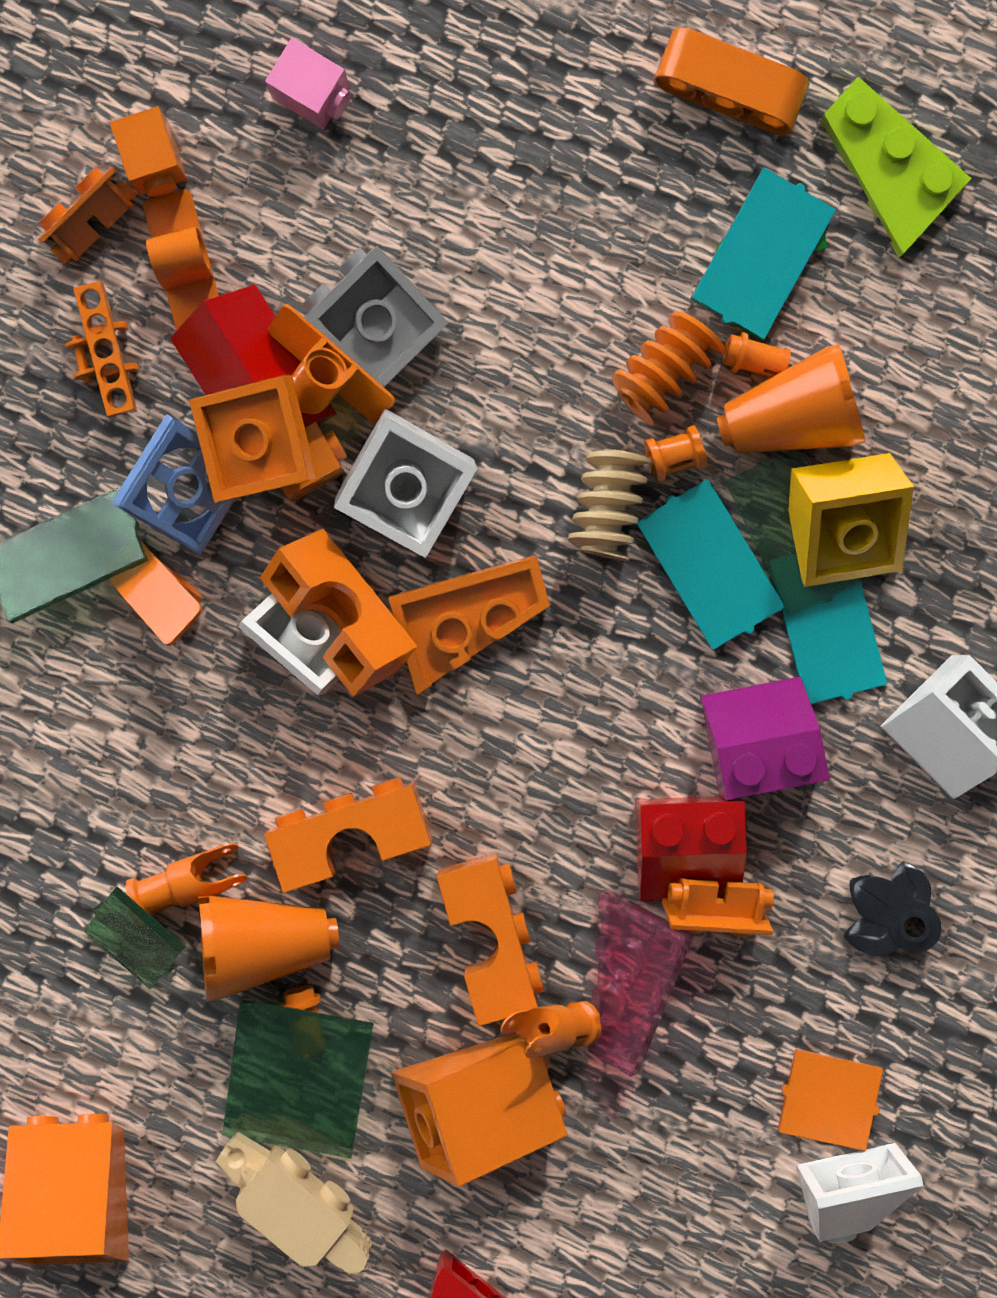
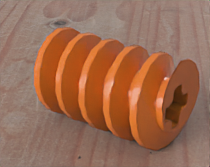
M676 311L669 316L670 327L661 326L655 331L654 337L656 342L647 340L640 346L642 357L632 355L626 360L628 372L617 370L612 374V382L622 401L637 417L649 425L655 424L648 411L651 407L663 413L669 410L662 396L665 392L676 398L683 396V392L677 383L679 378L691 384H695L698 381L691 368L694 363L704 369H709L712 366L706 354L708 349L719 355H723L726 352V348L721 340L709 327L684 312Z

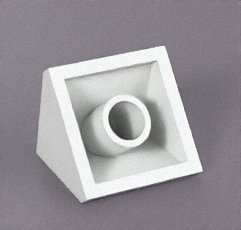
M271 594L240 622L238 627L315 694H326L339 679L322 658L340 634L337 624L328 615L316 610H305L290 617L273 594Z

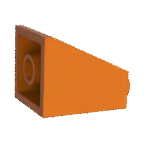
M512 1033L391 1072L421 1169L460 1187L568 1136L563 1118L566 1116L565 1105L559 1093L553 1089L547 1071L550 1068L549 1055L527 1058L524 1052L529 1044L521 1036Z
M105 1114L78 1115V1123L58 1124L59 1118L55 1116L27 1117V1125L9 1126L0 1218V1259L24 1265L129 1262L124 1129L113 1122H109V1115Z

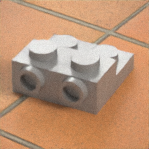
M378 246L374 247L368 254L359 247L338 268L344 277L331 290L323 283L301 305L308 311L304 316L305 319L379 384L385 387L449 322Z

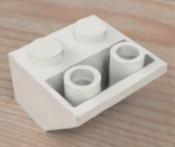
M951 655L880 727L952 799H955L997 773V682L970 655Z

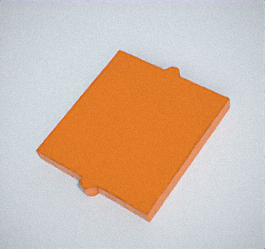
M795 1049L788 1084L783 1085L781 1088L785 1098L778 1132L866 1151L873 1115H877L880 1112L876 1101L883 1068Z

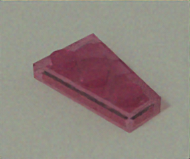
M605 889L599 891L598 909H602L601 935L596 936L595 956L599 957L597 988L592 990L591 1004L595 1006L600 1014L602 1031L599 1039L593 1045L588 1046V1052L631 1077L638 1074L641 1070L694 935L686 930H672L666 919L614 891Z

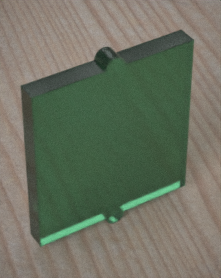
M118 886L110 893L104 903L100 902L93 909L95 916L84 932L149 990L162 975L168 976L175 969L173 962L186 946Z

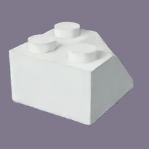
M384 409L335 496L334 508L426 558L478 468L473 458L389 410Z

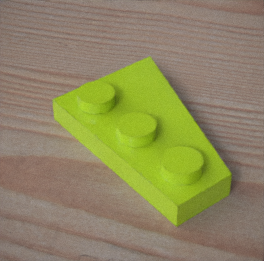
M860 77L853 81L821 118L823 126L850 173H854L869 200L867 203L876 219H880L891 238L890 244L898 258L907 251L972 179Z

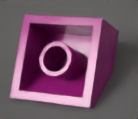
M801 677L700 696L719 795L726 800L830 780L821 730Z

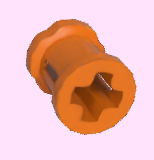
M695 425L687 427L685 433L663 440L655 441L654 438L644 440L646 457L651 459V464H649L651 474L657 484L665 482L667 475L693 467L697 471L707 467L705 449Z

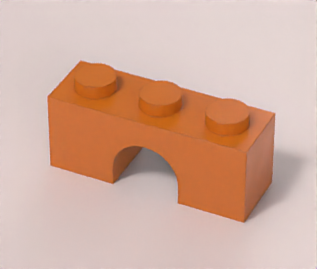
M324 529L279 548L260 576L262 582L290 617L305 610H316L328 615L337 624L340 634L322 658L353 697L396 674L418 647Z
M397 777L371 786L374 795L357 801L354 800L352 793H348L324 801L325 811L308 817L305 815L304 808L275 817L274 820L277 827L264 833L282 892L285 893L334 876L337 872V867L332 854V842L335 835L344 829L355 828L368 833L374 839L382 861L430 846L433 837L415 782L403 785L401 777Z
M497 853L438 869L437 880L450 926L467 921L481 922L494 932L498 941L496 950L488 959L465 966L464 978L477 1025L481 1026L506 1019L516 1011L538 1007L536 994L545 992L537 961L529 964L526 961L522 945L530 943L531 939L523 912L513 914L508 895L517 893V888L510 864L500 865Z

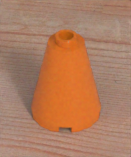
M840 344L823 348L724 404L726 414L717 417L724 446L734 444L737 454L853 447L865 442L857 403L853 396L850 377Z
M217 896L198 897L201 950L207 1002L223 999L330 960V950L339 948L336 918L327 919L326 911L323 908Z

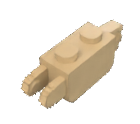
M237 1132L215 1161L240 1188L236 1198L237 1214L301 1267L316 1266L325 1257L337 1268H343V1272H347L348 1275L354 1274L355 1276L356 1273L365 1270L370 1255L369 1250L372 1246L371 1237L367 1236V1232L363 1233L362 1228L351 1220L354 1208L349 1204L350 1198L347 1193L336 1183L327 1181L324 1184L310 1172L311 1166L308 1161L293 1149L284 1151L277 1144L270 1151Z

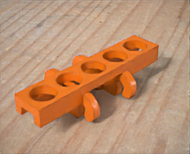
M101 281L74 287L73 290L86 335L83 338H80L79 335L72 336L73 340L65 344L67 350H74L79 371L73 374L74 380H83L84 384L92 382V377H97L107 417L115 418L120 414L137 412L127 372H139L138 363H123L115 333L116 330H119V332L128 331L127 322H114L105 286ZM88 291L98 292L100 303L94 309L88 308L85 293ZM96 315L104 316L106 324L93 327L92 317ZM102 340H109L114 347L113 353L108 358H99L95 351L96 345L100 344ZM89 347L94 366L92 368L89 367L84 349ZM111 364L117 365L114 367L105 368L106 366ZM119 378L114 383H108V380ZM115 389L124 390L126 403L120 408H115L111 392Z

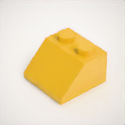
M890 453L791 469L788 512L801 580L805 587L903 571L914 486Z

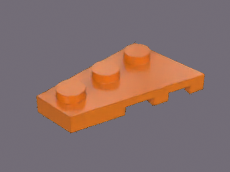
M536 555L388 597L394 618L418 646L406 660L416 695L432 686V683L451 670H455L469 661L472 656L497 639L500 640L550 606Z

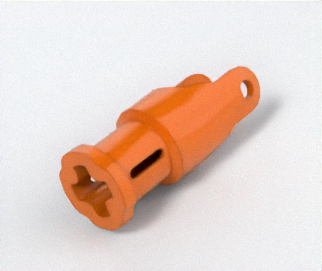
M224 844L167 865L166 871L140 881L136 878L126 880L127 898L136 919L140 923L150 921L151 914L175 905L184 908L198 903V897L215 896L245 883L248 880L245 874L234 875L211 883L203 882L202 880L204 868L210 862L236 852L239 849L238 844Z
M587 1001L569 1003L566 1007L554 1004L516 1011L504 1020L500 1031L503 1034L515 1032L524 1038L529 1044L525 1049L524 1055L527 1058L563 1052L572 1045L574 1047L593 1045L599 1039L602 1027L600 1014L595 1006Z

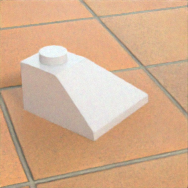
M896 1143L797 1165L809 1222L819 1242L827 1240L830 1243L836 1244L846 1243L855 1239L858 1233L871 1231L923 1187L920 1173Z

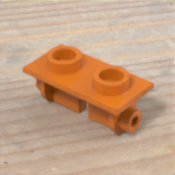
M97 167L92 169L74 187L81 196L70 207L66 209L59 202L38 222L45 230L38 237V240L43 243L50 236L56 242L50 251L64 265L71 259L76 262L100 237L87 223L93 215L109 229L128 209L134 206L130 201L137 195L136 192L123 179L116 186L109 180L116 172L113 167H109L104 173Z
M680 878L678 883L669 884L668 898L662 899V904L672 930H680L687 934H701L704 931L725 932L738 937H750L754 934L773 935V929L764 909H772L774 894L772 889H764L762 883L727 882L723 899L717 898L719 889L717 881Z

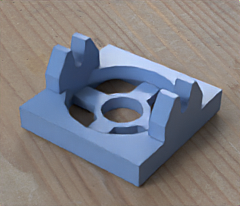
M166 414L111 503L201 555L236 498L214 503L212 493L207 491V481L204 477L206 467L197 433ZM175 449H198L188 466H180L173 470L159 462L163 455ZM183 474H194L199 482V488L195 496L186 501L176 499L173 493L175 481ZM150 475L165 483V493L168 499L159 513L153 510L147 497V480ZM200 504L207 509L201 516L189 522L174 523L183 508H192Z

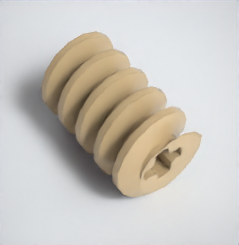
M604 449L589 452L586 454V462L598 471L583 473L581 481L593 489V491L581 492L577 495V502L589 509V511L577 512L572 517L573 522L585 529V531L569 534L568 541L581 551L592 555L629 561L630 558L617 551V547L633 544L634 538L621 531L624 525L638 524L639 518L627 512L626 507L628 505L642 504L643 498L630 491L631 485L647 484L648 478L636 472L635 466L651 464V459L643 455L621 450Z

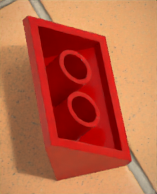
M255 284L202 301L170 338L205 395L283 375H292L301 363L299 359L270 335L268 328L276 316ZM330 403L320 413L307 414L301 412L304 427L306 428L315 422L320 426L337 415Z

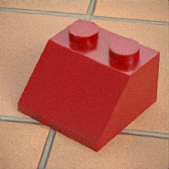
M722 796L635 799L639 901H659L663 898H668L669 884L678 883L680 878L717 881L719 885L717 898H724L727 882L743 883L747 854L744 800L741 798L726 800Z

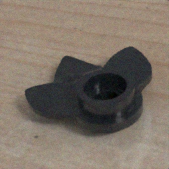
M902 861L895 870L891 881L874 875L859 876L850 880L849 887L852 901L858 913L863 917L851 925L844 934V938L851 946L869 955L881 957L899 948L912 953L925 952L938 942L941 935V921L936 911L930 906L931 885L925 874L917 867ZM918 917L924 921L925 931L921 936L912 937L907 934L904 925L909 918Z

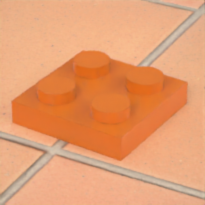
M283 375L189 399L214 503L317 479L292 375Z

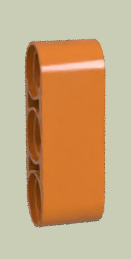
M675 28L672 31L654 76V83L667 93L775 135H788L791 133L810 86L808 78L793 68L689 28Z

